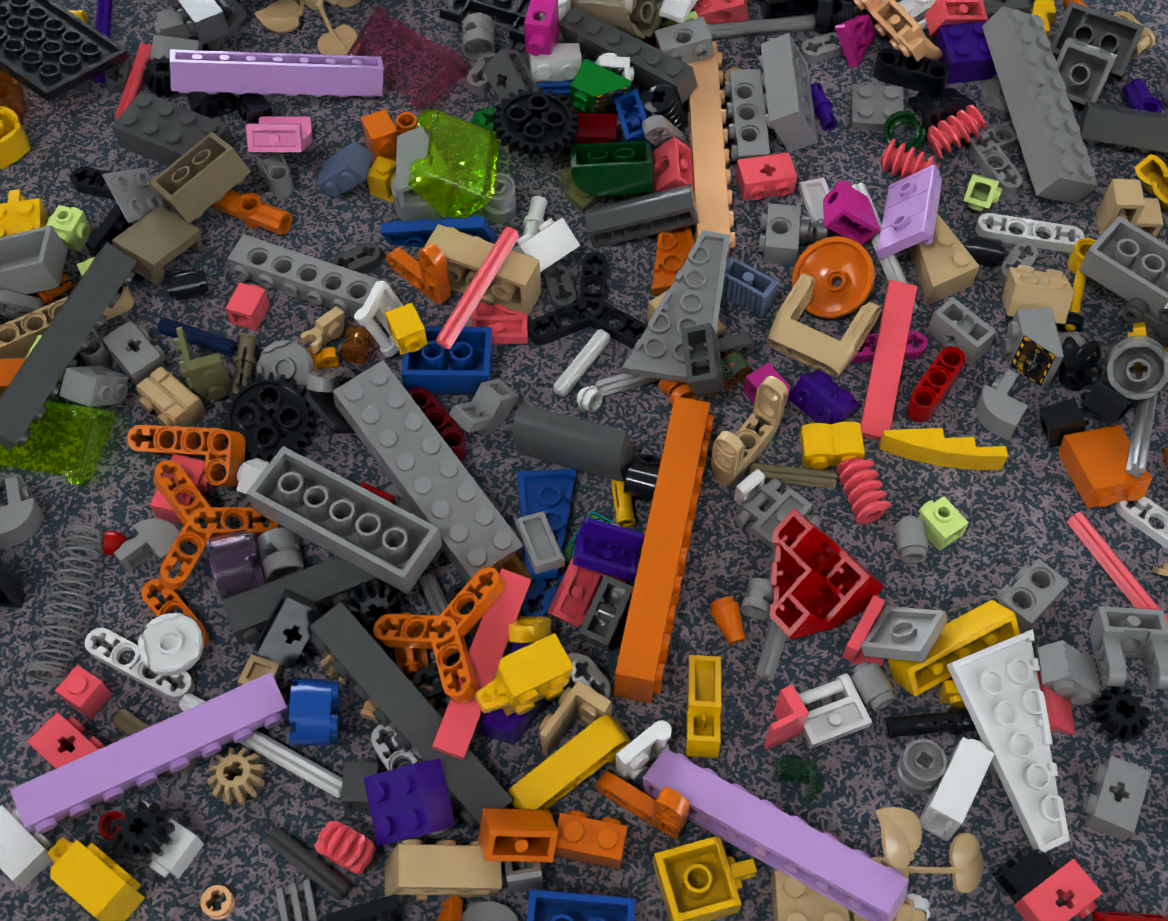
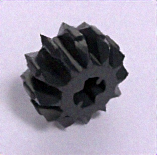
M165 55L160 59L154 57L153 62L146 63L143 77L151 93H155L158 97L165 94L167 98H169L171 93L179 95L178 91H171L170 57L167 58Z
M375 579L371 582L370 587L361 582V591L351 590L350 596L353 600L346 601V608L363 628L367 627L368 633L373 635L375 622L381 616L399 613L401 609L399 604L396 603L399 599L397 593L391 592V587L388 583L379 586L378 580ZM375 604L377 608L371 610L369 606Z
M1118 686L1112 687L1110 691L1103 690L1102 695L1091 705V709L1095 712L1091 716V721L1101 724L1097 729V733H1103L1106 730L1109 732V742L1114 741L1118 737L1122 744L1128 743L1131 738L1134 740L1140 738L1143 735V729L1145 730L1150 722L1146 718L1150 708L1140 705L1143 701V696L1136 697L1135 699L1132 696L1131 688L1122 692Z
M138 802L135 812L130 808H125V814L128 817L125 820H115V824L121 829L112 834L113 839L116 842H120L117 846L118 852L122 855L127 854V858L132 862H136L141 857L142 861L150 863L153 852L159 857L163 856L164 852L160 847L163 844H173V840L168 836V834L175 831V825L172 822H168L171 814L167 810L161 811V807L155 802L149 807L144 802ZM146 827L150 828L148 832L143 831V829ZM140 832L146 834L141 838L139 837Z

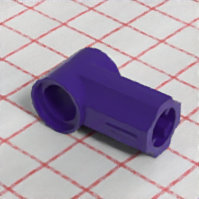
M1133 79L1130 83L1124 85L1122 93L1130 108L1161 113L1163 103L1152 96L1142 79Z

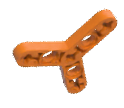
M161 461L154 470L153 482L184 524L161 564L158 574L159 581L165 588L173 590L183 587L210 539L258 538L262 533L275 529L279 525L254 511L253 507H210L182 467L175 461ZM163 471L167 474H174L173 482L168 477L162 478ZM187 493L193 497L194 503L184 506L177 501L176 497L179 494ZM229 517H237L241 520L242 527L231 529L226 525L225 520ZM248 517H251V520H250V523H252L251 528H247V527H248V523H249V518H248ZM199 518L204 519L205 523L208 524L207 528H201V525L198 523ZM217 518H220L219 529L216 528L217 523H215ZM261 518H266V522L270 523L268 528L263 527V523L260 522ZM183 542H192L196 545L197 552L187 555L180 550L179 546ZM178 560L182 563L179 574L174 579L169 578V571L171 572L174 569Z
M492 567L480 569L439 616L386 614L375 622L373 627L374 636L387 647L433 649L443 690L455 703H467L473 699L477 692V681L464 637L503 593L505 581L497 570ZM489 581L492 585L488 586L485 583ZM478 593L482 597L478 599L475 594ZM474 602V608L471 612L461 614V609L466 603ZM424 625L423 633L416 638H411L413 629ZM439 633H445L443 638L440 636ZM460 653V658L456 664L446 666L447 658L451 654ZM455 676H459L464 682L461 685L462 690L458 692L456 690L459 689V683Z

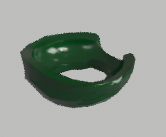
M898 111L891 114L884 124L883 131L886 143L889 144L894 138V130L897 126L911 123L915 127L916 133L913 139L906 143L905 152H908L912 147L918 149L924 142L925 128L921 126L913 112ZM896 141L895 147L898 148L902 143Z

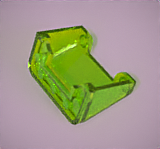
M435 108L424 110L418 116L417 128L423 127L425 132H430L427 156L423 159L415 160L410 166L408 185L444 218H466L486 205L494 195L499 139L488 129Z
M45 401L43 405L47 407V410L38 422L32 420L27 428L32 432L21 447L17 444L11 451L0 446V466L66 476L67 483L84 485L85 480H92L114 424L116 412Z

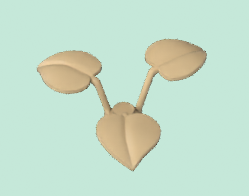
M278 0L262 10L255 11L257 19L265 28L281 34L291 32L299 26L298 17L303 15L305 4L312 10L319 9L329 33L323 34L318 40L317 46L322 55L352 56L357 51L359 40L355 30L348 25H340L333 30L322 7L324 0H300V6L294 0ZM361 0L325 1L331 6L338 4L342 8H348L356 5Z
M887 807L876 810L881 826L882 847L885 858L872 857L873 861L885 867L889 866L897 869L907 879H909V873H953V887L961 893H969L979 885L983 874V856L980 851V843L973 834L963 832L956 835L953 839L949 851L950 867L908 866L910 861L914 860L913 852L920 847L922 841V830L918 817L912 811L905 808ZM906 897L903 902L904 904H902L893 921H927L925 913L920 909H914V902Z

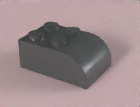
M1070 1L1051 44L1053 55L1058 57L1065 40L1070 37L1115 53L1118 56L1109 75L1122 79L1145 26Z

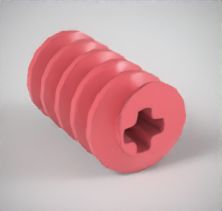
M969 105L965 111H958L956 117L953 115L947 117V123L942 120L938 122L937 127H929L926 136L931 149L941 159L943 158L942 149H945L950 154L952 153L951 144H954L959 149L961 148L960 139L963 138L967 143H970L971 133L976 138H979V129L982 128L984 131H987V127L979 110L975 106Z
M893 138L884 151L880 163L884 172L892 169V176L897 177L901 173V179L933 165L934 156L924 161L925 152L922 151L915 157L914 147L905 152L906 143H902L896 148V139ZM941 161L936 165L938 169L940 167Z
M850 458L841 462L837 466L836 472L840 475V482L844 485L843 490L848 495L847 500L852 506L851 510L854 516H856L857 524H870L880 519L890 509L891 503L883 501L887 494L885 491L879 490L883 484L881 480H875L879 474L877 470L872 469L875 465L873 460Z

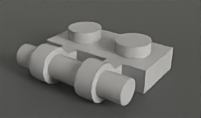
M772 478L767 484H763L758 488L757 495L750 502L746 501L740 507V513L734 520L740 526H744L749 520L756 522L752 526L750 533L775 551V545L772 544L774 529L793 508L805 516L812 511L813 504L790 487L781 495L777 492L781 487V483L777 479ZM766 502L771 503L772 506L765 513L760 509Z

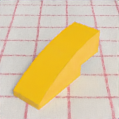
M689 655L686 756L719 758L721 743V657Z

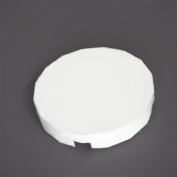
M176 612L162 614L151 620L146 626L147 629L143 635L141 634L139 637L138 653L143 663L155 674L164 676L178 675L192 668L200 659L204 649V635L197 622Z

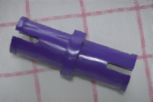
M812 83L811 91L814 114L819 118L823 131H827V128L829 131L834 130L838 126V121L832 111V102L825 96L820 83H817V86L816 83Z

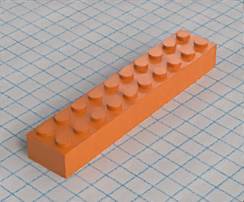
M676 396L674 398L615 671V697L652 704L653 695H660L664 667L667 662L670 637L673 632L675 612L679 602L680 587L684 576L686 557L689 551L691 532L695 521L697 502L700 496L702 477L705 471L707 452L712 435L714 415L709 414L710 402Z

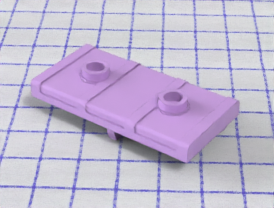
M931 165L889 185L878 247L876 249V254L880 259L922 241L926 245L933 242L942 186V178L936 165Z

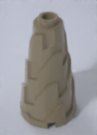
M571 0V9L575 6L633 37L645 38V36L651 37L660 24L661 16H659L660 9H657V2L662 3V0Z

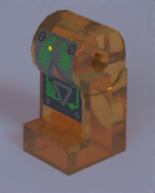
M739 351L730 352L721 359L724 390L726 391L744 381L746 376L753 371ZM724 391L704 395L707 399H710Z

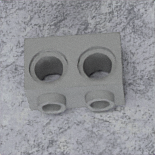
M1039 558L1031 567L1025 564L1014 577L1017 582L1012 587L1006 584L995 597L1000 605L1015 613L1021 634L1027 632L1069 584L1066 579ZM1032 581L1038 582L1043 588L1035 586ZM1013 602L1021 603L1025 609L1018 608Z

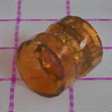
M356 325L347 328L344 336L346 342L342 343L339 356L348 363L362 365L367 360L369 354L367 348L371 347L374 338L366 328Z

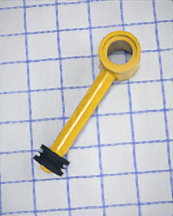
M1082 238L1078 240L1067 261L1068 268L1075 273L1072 288L1074 294L1066 324H1059V329L1062 332L1078 331L1080 333L1082 331L1084 318L1079 312L1087 275L1078 270L1088 249L1096 242L1095 239Z

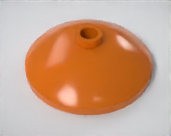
M839 236L824 238L810 245L798 258L793 269L792 288L803 273L815 277L813 297L805 310L821 318L843 317L858 309L870 295L875 280L874 264L869 253L858 242ZM837 280H842L840 286L834 287Z

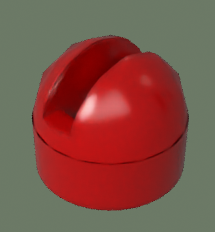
M106 531L103 542L104 555L114 556V552L126 541V537L117 531Z
M110 811L101 817L98 828L100 835L104 839L114 841L113 835H110L111 820H125L126 818L122 813Z

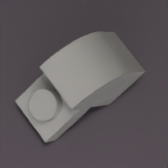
M1010 369L1007 370L1003 378L997 376L991 387L986 384L984 385L976 404V414L981 424L990 432L1008 441L1028 405L1008 396L1019 375Z
M499 378L481 382L473 400L454 405L449 416L463 430L468 433L477 431L484 437L504 422L519 395Z
M18 476L5 479L8 505L0 507V550L21 544L30 539L38 531L43 519V511L33 498L30 487L28 485L24 486Z
M157 518L146 519L133 525L138 535L133 539L125 541L114 554L128 573L132 572L153 555L163 563L180 532L173 524L166 520ZM188 542L180 544V550L184 554L190 555L193 553Z

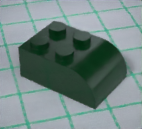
M649 140L571 144L572 178L577 187L583 192L595 196L606 195L607 197H618L621 194L643 196L647 193H654L653 161Z

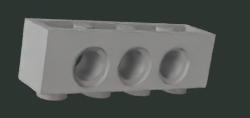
M761 69L730 70L729 81L724 82L725 97H729L730 102L726 103L727 118L732 119V123L728 125L729 140L734 139V145H731V161H736L737 166V160L770 155V146L765 119L766 112L763 100Z

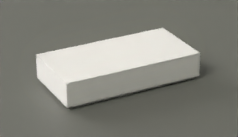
M825 178L799 182L798 189L810 219L816 221L820 218L824 219L823 199L830 192Z

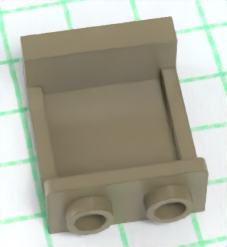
M161 206L112 240L114 247L136 261L132 270L156 285L164 280L163 266L189 247L197 252L203 249L201 230L193 224H188L175 213L169 212Z

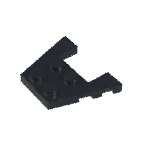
M453 0V4L450 6L444 5L440 8V18L461 24L470 9L501 18L506 22H514L509 30V39L525 43L524 24L530 0Z

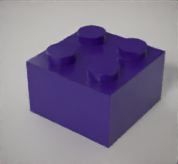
M987 21L939 26L934 45L943 54L938 61L945 63L950 69L946 84L990 80L997 74L982 28Z
M441 758L414 763L363 778L377 846L455 827Z

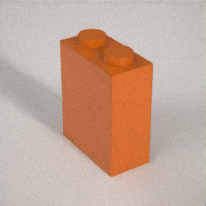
M1121 425L1067 434L1063 437L1058 452L1059 457L1087 508L1106 507L1125 500H1139L1145 497L1152 477L1147 469L1146 472L1141 473L1139 478H1134L1133 474L1126 472L1131 442Z

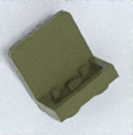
M182 326L177 327L178 337L173 338L178 355L181 356L179 365L183 377L187 380L189 389L196 393L202 402L224 398L228 395V392H232V383L220 353L195 359Z

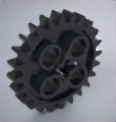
M529 87L526 93L520 88L518 95L510 92L509 99L502 97L501 104L496 105V112L493 113V131H496V139H501V146L509 145L510 153L517 149L519 150V157L524 153H528L529 159H532L534 154H538L539 158L543 159L544 154L547 153L553 158L554 151L562 154L563 148H570L571 141L576 140L579 116L575 114L576 108L570 107V100L562 101V94L553 96L552 89L546 94L543 93L542 87L538 89V92H534L532 87Z
M270 372L267 380L263 379L261 373H258L257 381L255 382L250 377H246L247 386L245 387L236 383L238 393L228 392L227 394L231 402H222L223 408L228 412L219 413L220 419L226 422L221 424L220 428L240 432L244 436L246 441L245 458L251 455L250 460L261 458L269 462V459H273L283 446L301 455L300 444L309 447V441L305 436L315 435L314 430L309 426L317 425V420L311 417L316 412L310 408L309 402L303 397L306 392L304 386L296 390L297 382L295 379L287 384L285 374H282L279 380H275L273 372ZM268 395L278 397L273 404H265L263 399ZM251 401H256L268 418H274L275 425L287 435L285 438L278 434L277 430L268 420L264 421L261 412L250 404ZM251 413L255 415V418L249 423L240 421L244 414ZM292 415L297 418V421L292 425L282 423L286 416ZM265 434L275 436L274 440L269 444L259 442L260 438Z

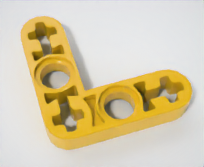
M518 616L515 622L509 624V642L532 643L551 634V617ZM478 621L467 634H476L481 621Z

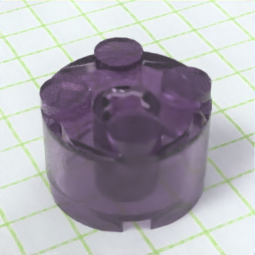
M246 529L207 539V548L214 547L215 555L209 556V561L218 591L223 590L221 595L223 599L265 584L262 560L257 561L256 559L258 543L254 531L247 532Z

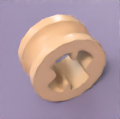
M214 885L207 888L202 894L200 906L203 912L211 919L221 920L231 914L235 906V899L225 886ZM217 894L223 899L226 897V901L221 903V909L218 911L213 906L209 908V904L215 901L214 896Z

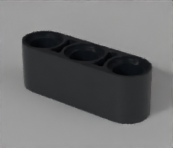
M883 48L877 54L873 74L879 81L917 92H931L933 94L940 93L941 89L945 88L950 69L945 63L923 57L917 62L911 55L906 58L900 50Z

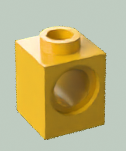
M413 303L385 312L388 330L400 355L418 351L428 345L425 328Z

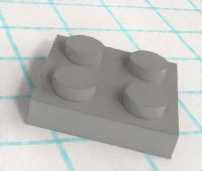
M852 84L851 129L883 130L884 124L891 114L904 111L903 87ZM904 124L897 126L894 131L903 132Z
M886 606L861 645L864 656L924 662L948 621L945 611Z

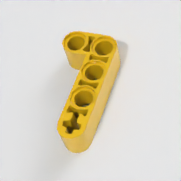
M610 715L598 718L507 791L513 799V806L515 809L548 810L607 762L616 764V754L632 742V740L615 718Z

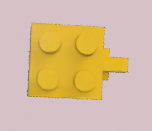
M20 189L9 191L8 203L0 204V237L46 227L49 215L41 199L25 200L24 196L21 195Z
M553 633L501 658L494 680L478 690L475 698L484 714L503 708L506 716L515 712L519 716L535 707L534 703L543 698L550 701L562 695L565 686L569 683L574 667L557 635Z
M61 837L47 853L55 863L51 867L50 878L99 921H126L145 899L137 891L141 884L92 842L86 848L78 840L72 843Z
M712 837L654 853L653 867L669 921H711L739 913L742 904L737 890L743 887L741 881L756 877L757 874L753 859L735 863L733 857L727 858L720 837Z

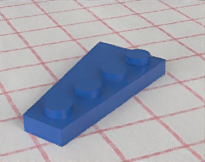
M480 216L460 219L446 217L443 220L419 219L409 222L395 220L392 223H381L380 230L385 240L390 245L424 247L438 224L448 228H455L459 232L470 236H478L484 241L493 244L498 240L497 235L485 217Z
M577 469L517 471L520 516L523 517L544 511L562 552ZM524 549L526 578L531 580L558 578L559 568L535 574Z

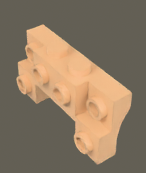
M852 0L859 10L862 11L865 8L872 15L876 22L873 26L882 37L887 35L891 39L889 44L893 49L900 50L906 58L911 55L918 62L923 57L938 60L943 56L941 50L926 37L921 26L895 0Z

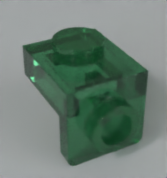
M797 755L776 757L773 765L772 780L805 783V803H812L815 793L820 794L822 787V774L816 773L817 762L801 760L802 758Z

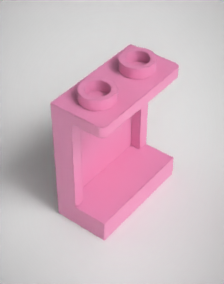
M310 116L259 117V124L246 125L248 152H302L313 143Z

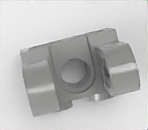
M1098 606L1089 628V635L1102 684L1104 686L1122 687L1126 680L1124 657L1142 658L1152 688L1168 690V625L1163 610Z

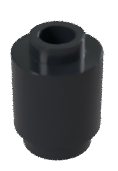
M975 235V238H967L965 248L978 264L996 267L997 262H1003L1006 246L1001 245L1002 240Z
M195 268L170 274V280L166 281L169 296H175L177 301L202 296L203 292L209 291L204 269L197 271Z

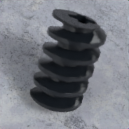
M656 85L650 88L643 97V104L649 116L662 115L682 131L686 125V115L673 88L669 85Z

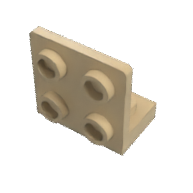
M579 680L573 688H566L558 701L559 708L553 715L549 713L539 727V731H541L542 753L549 757L577 716L580 717L579 721L585 727L604 715L612 717V702Z

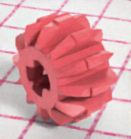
M329 821L326 827L322 828L317 837L319 839L314 845L320 855L355 874L363 873L365 867L369 866L373 858L372 855L376 850L372 840L338 821Z

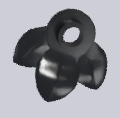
M1067 337L1062 345L1064 357L1061 361L1063 367L1059 372L1060 383L1069 390H1080L1085 385L1089 386L1091 383L1098 382L1103 373L1102 369L1097 365L1101 354L1098 343L1090 341L1080 347L1072 337Z

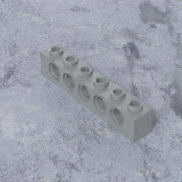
M245 234L241 236L227 258L233 275L240 280L246 281L248 279L257 282L264 288H274L283 291L290 297L298 296L307 299L310 303L317 306L324 305L332 309L336 306L344 314L355 315L356 311L365 304L375 283L383 281ZM386 282L393 291L392 283ZM374 315L373 319L375 320V322L377 324H381V322Z

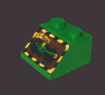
M584 59L571 84L570 106L575 107L577 113L601 114L616 109L614 98L629 92L632 81Z

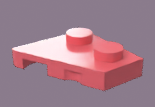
M481 300L471 314V327H492L494 345L528 344L527 314L516 310H509L497 303L491 306L481 302Z
M572 557L547 613L572 626L579 627L588 613L604 575L607 574L572 565ZM607 575V576L612 577V578H614V579H616V580H618V581H621V582H623V583H625V584L627 583V582H625V581H623V580H621V579H619V578H617V577Z

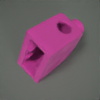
M530 0L524 28L526 51L533 56L552 54L559 36L558 0ZM540 13H543L546 16L545 19L542 21V17L539 16Z
M843 180L838 182L835 188L824 197L823 213L826 228L861 245H864L880 232V227L869 198L852 188L849 181Z

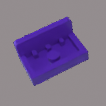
M819 369L801 376L788 397L792 403L816 423H839L841 420L854 415L861 406L849 391L839 387L832 381L829 374Z
M586 517L575 538L572 565L633 582L637 574L638 551L644 541V534Z

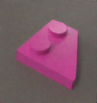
M860 14L835 27L842 46V53L850 67H858L876 35L869 14Z

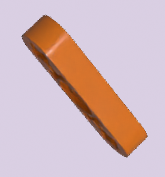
M159 579L148 581L142 588L141 596L155 616L159 617L162 614H168L174 609L183 610L184 616L192 618L197 622L204 635L205 648L209 642L208 632L174 590L165 588ZM158 590L167 601L163 606L156 597H153V591Z

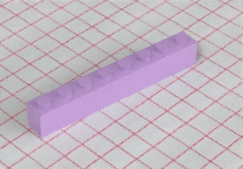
M170 50L171 91H178L184 94L194 91L207 94L231 92L235 95L258 93L263 96L271 94L297 96L298 94H306L314 97L336 95L341 98L349 96L374 98L375 96L382 97L384 68L380 56Z
M272 672L14 787L10 791L24 828L31 833L35 831L37 834L45 833L57 827V821L68 816L77 818L92 810L91 806L103 800L105 803L115 801L125 795V790L135 785L138 788L145 787L155 782L159 774L168 770L174 773L190 765L189 761L202 755L203 758L215 755L222 750V745L233 740L234 743L243 742L252 737L253 731L265 726L266 729L278 726L284 722V717L288 716L289 712Z
M664 748L643 776L644 793L656 800L663 787H669L679 792L690 802L687 820L785 875L792 876L803 885L867 921H893L907 897L909 879L905 878L897 869L889 866L885 867L873 861L865 852L847 847L840 843L832 834L827 832L821 833L810 827L802 818L790 816L782 812L772 802L758 799L749 794L741 785L731 784L719 778L713 770L703 769L693 764L681 753H673Z

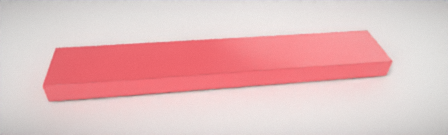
M893 280L888 282L860 422L862 437L880 441L883 430L891 429L916 297V285Z
M502 568L499 574L505 581V589L483 615L469 650L470 660L477 681V691L495 678L500 660L509 641V624L516 621L531 582L529 578ZM460 677L458 678L459 689L456 690L457 692L462 690L461 685L464 683ZM475 696L464 704L455 703L450 699L432 745L433 750L464 760L482 712Z

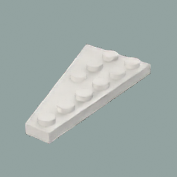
M1032 629L946 666L983 744L986 745L987 750L995 753L992 763L1033 850L1040 849L1046 852L1070 841L1063 799L1058 796L1055 776H1058V770L1051 756L1050 745L1053 742L1044 692L1039 687L1037 671H1040L1038 658H1034L1032 641H1035Z

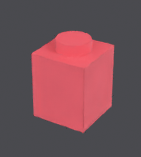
M239 282L225 309L231 324L257 331L270 303L265 289L258 285H247Z
M78 665L55 690L69 706L90 720L112 696V693L101 680Z

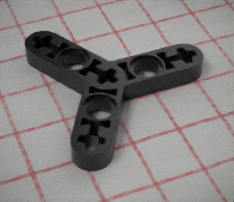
M591 252L582 261L579 301L533 319L529 323L528 333L533 343L545 345L591 326L596 330L602 329L608 332L611 338L634 349L638 339L641 337L634 339L633 335L643 334L647 325L605 302L607 260L601 253ZM592 263H598L597 275L592 274ZM590 284H596L601 289L592 293L585 288ZM587 308L596 310V313L592 314L591 311H587ZM562 317H570L574 322L571 325L565 326L560 324L559 320ZM617 319L622 322V325L618 328H611L607 325V322ZM541 328L542 331L546 330V333L541 334L539 331L536 332V329Z

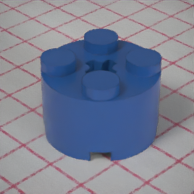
M292 679L289 723L293 727L292 732H289L290 746H331V743H338V714L333 713V711H339L340 707L339 681H333V679Z

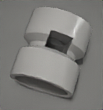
M472 13L465 17L462 22V49L465 57L471 61H478L485 53H495L494 21L492 18L484 13Z
M504 173L487 175L480 185L483 214L486 219L494 223L510 221L517 212L515 182L512 177Z
M282 527L268 530L258 537L257 543L260 557L263 559L262 567L266 582L269 583L305 569L301 553H299L300 546L296 533Z
M928 739L912 741L906 746L895 766V777L898 784L911 794L921 795L928 793L937 784L947 767V758L944 750L937 743Z

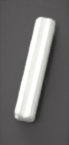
M600 329L593 335L554 383L553 391L561 397L567 396L610 342V334Z

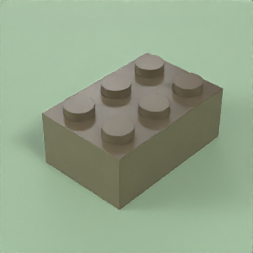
M211 131L149 183L168 206L189 224L193 220L200 218L204 211L213 203L219 202L232 187L242 183L251 171L233 147Z

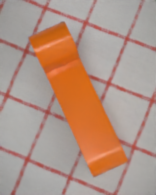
M135 425L129 430L127 435V443L135 451L154 454L206 456L204 473L207 482L211 485L222 487H235L238 485L237 473L240 466L245 462L246 441L240 432L220 428ZM173 436H174L175 441H174V444L172 445V438H173ZM148 437H154L153 442L147 441ZM201 437V445L198 447V440ZM228 438L229 443L227 448L225 449L224 443L225 440ZM225 468V469H226V476H225L224 479H223V477H222V472H223V469Z

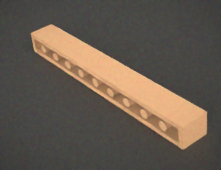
M712 41L713 57L688 63V65L693 67L698 85L687 99L689 140L693 158L694 195L699 223L694 224L695 242L702 231L729 234L727 259H729L730 249H735V232H730V227H733L734 212L729 211L728 206H732V190H727V185H730L731 171L726 169L725 166L729 164V148L724 149V144H727L728 131L723 129V125H726V109H721V105L725 103V91L720 90V86H723V71H719V68L722 67V52H717V41Z

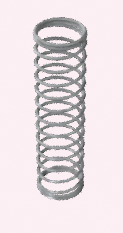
M70 525L65 528L64 535L66 538L61 542L63 549L58 553L60 560L55 564L58 571L52 575L55 582L49 586L52 593L46 597L48 605L43 608L46 616L40 619L42 628L37 630V635L40 639L35 641L33 645L37 651L31 654L30 658L33 663L28 665L26 674L34 680L49 684H61L69 675L67 672L71 671V668L66 664L55 661H36L33 657L34 654L41 653L56 660L70 661L74 659V656L66 651L57 649L40 650L37 647V643L43 641L51 646L63 649H74L77 647L74 641L58 637L43 638L40 635V631L46 629L53 634L68 638L80 636L76 629L58 625L45 626L43 620L49 618L57 623L68 626H80L83 624L80 618L66 614L49 615L46 609L52 606L54 609L67 614L82 615L86 613L83 607L76 604L89 602V599L80 593L92 591L91 586L84 582L95 579L94 575L87 571L98 568L90 560L100 558L101 555L93 549L102 548L104 542V534L90 526ZM80 530L90 532L100 537L101 540L82 535L72 536L68 531ZM79 538L89 539V540H93V541L82 540V539H79ZM66 540H69L78 546L65 547L64 544ZM69 549L87 550L97 554V557L78 555ZM63 551H67L75 557L62 558L61 555ZM66 560L84 561L94 565L95 567H79L67 562ZM63 561L73 568L60 570L58 566ZM64 571L80 572L92 578H77L64 573ZM60 572L62 575L74 580L57 581L55 577ZM61 583H76L84 585L89 589H74ZM58 584L71 591L54 592L52 588L53 585ZM58 594L76 595L85 598L86 600H71L68 598H64ZM55 595L56 597L71 603H51L49 599L50 596ZM55 605L72 606L81 609L83 612L67 611ZM53 617L71 618L80 623H68ZM51 628L65 629L75 632L77 634H63L56 632ZM47 640L68 642L74 646L58 645ZM45 652L61 653L71 658L57 657ZM46 664L59 665V666H63V667H65V668H67V669H61V668H59V667L51 666V665H46ZM43 670L60 674L64 678L45 677L38 675L32 671Z

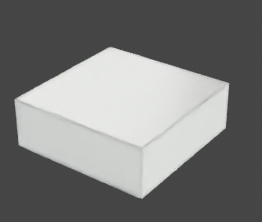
M758 468L736 486L734 500L740 506L746 501H751L757 495L758 488L764 484L765 475Z

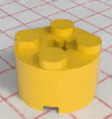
M0 106V169H5L29 152L30 144L17 114L8 107Z

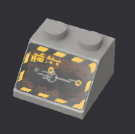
M1052 308L1020 309L1016 311L1013 320L1009 322L1005 338L1001 339V352L1003 355H1006L1009 366L1042 388L1050 385L1064 357Z

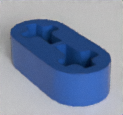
M560 570L558 573V578H555L557 579L558 588L564 577V574ZM536 579L524 598L521 606L522 616L547 617L549 615L547 612L558 588L552 586L545 593L547 588L546 580L552 581L553 579ZM540 598L543 599L540 603L541 612L535 610L533 614L530 613L529 604L535 605Z

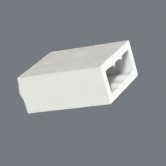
M962 737L948 757L945 772L935 785L919 818L921 828L948 842L962 825L995 754L987 750L985 744L975 739Z

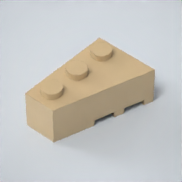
M938 213L933 242L926 245L922 241L908 247L912 263L915 264L918 273L919 285L922 286L925 295L926 306L973 285L980 266Z
M408 839L402 841V844H398L385 861V897L394 894L416 895L417 901L428 900V895H449V898L453 895H457L460 898L494 896L502 889L501 861H485L479 841L470 842L469 845H456V841L441 840L437 841L436 845H425L422 840Z

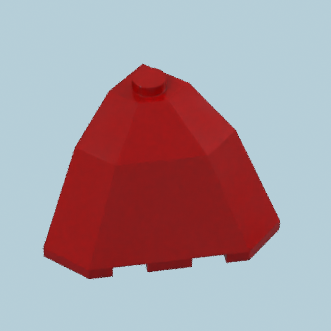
M793 508L774 529L772 544L775 545V562H772L771 586L774 587L773 604H770V618L789 638L794 639L838 627L863 611L869 605L874 595L877 596L885 587L861 563L796 509Z

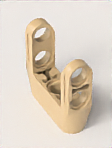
M803 273L777 312L766 343L773 350L815 370L819 369L831 377H838L855 358L880 315L881 306L872 302L861 306L841 341L797 322L813 297V289L816 282L815 277Z
M768 376L761 383L756 392L753 413L736 434L730 431H722L715 439L711 467L719 484L728 487L736 485L749 470L750 464L758 459L772 441L782 420L788 396L786 385L778 378Z

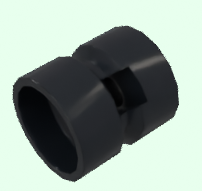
M817 0L814 31L828 32L833 28L834 32H836L835 27L852 18L853 1L838 0L837 3H834L833 0Z

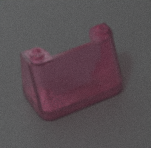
M377 5L347 55L380 56L384 68L383 83L409 98L408 103L421 111L423 107L426 109L430 108L466 74L470 66L454 49L447 45L435 44L406 27L400 20L392 19L388 15L389 12Z

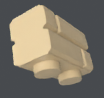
M160 366L150 374L149 378L146 377L136 387L140 399H138L139 404L148 413L156 412L158 414L157 419L163 426L190 427L193 422L197 421L206 412L201 399L164 367Z

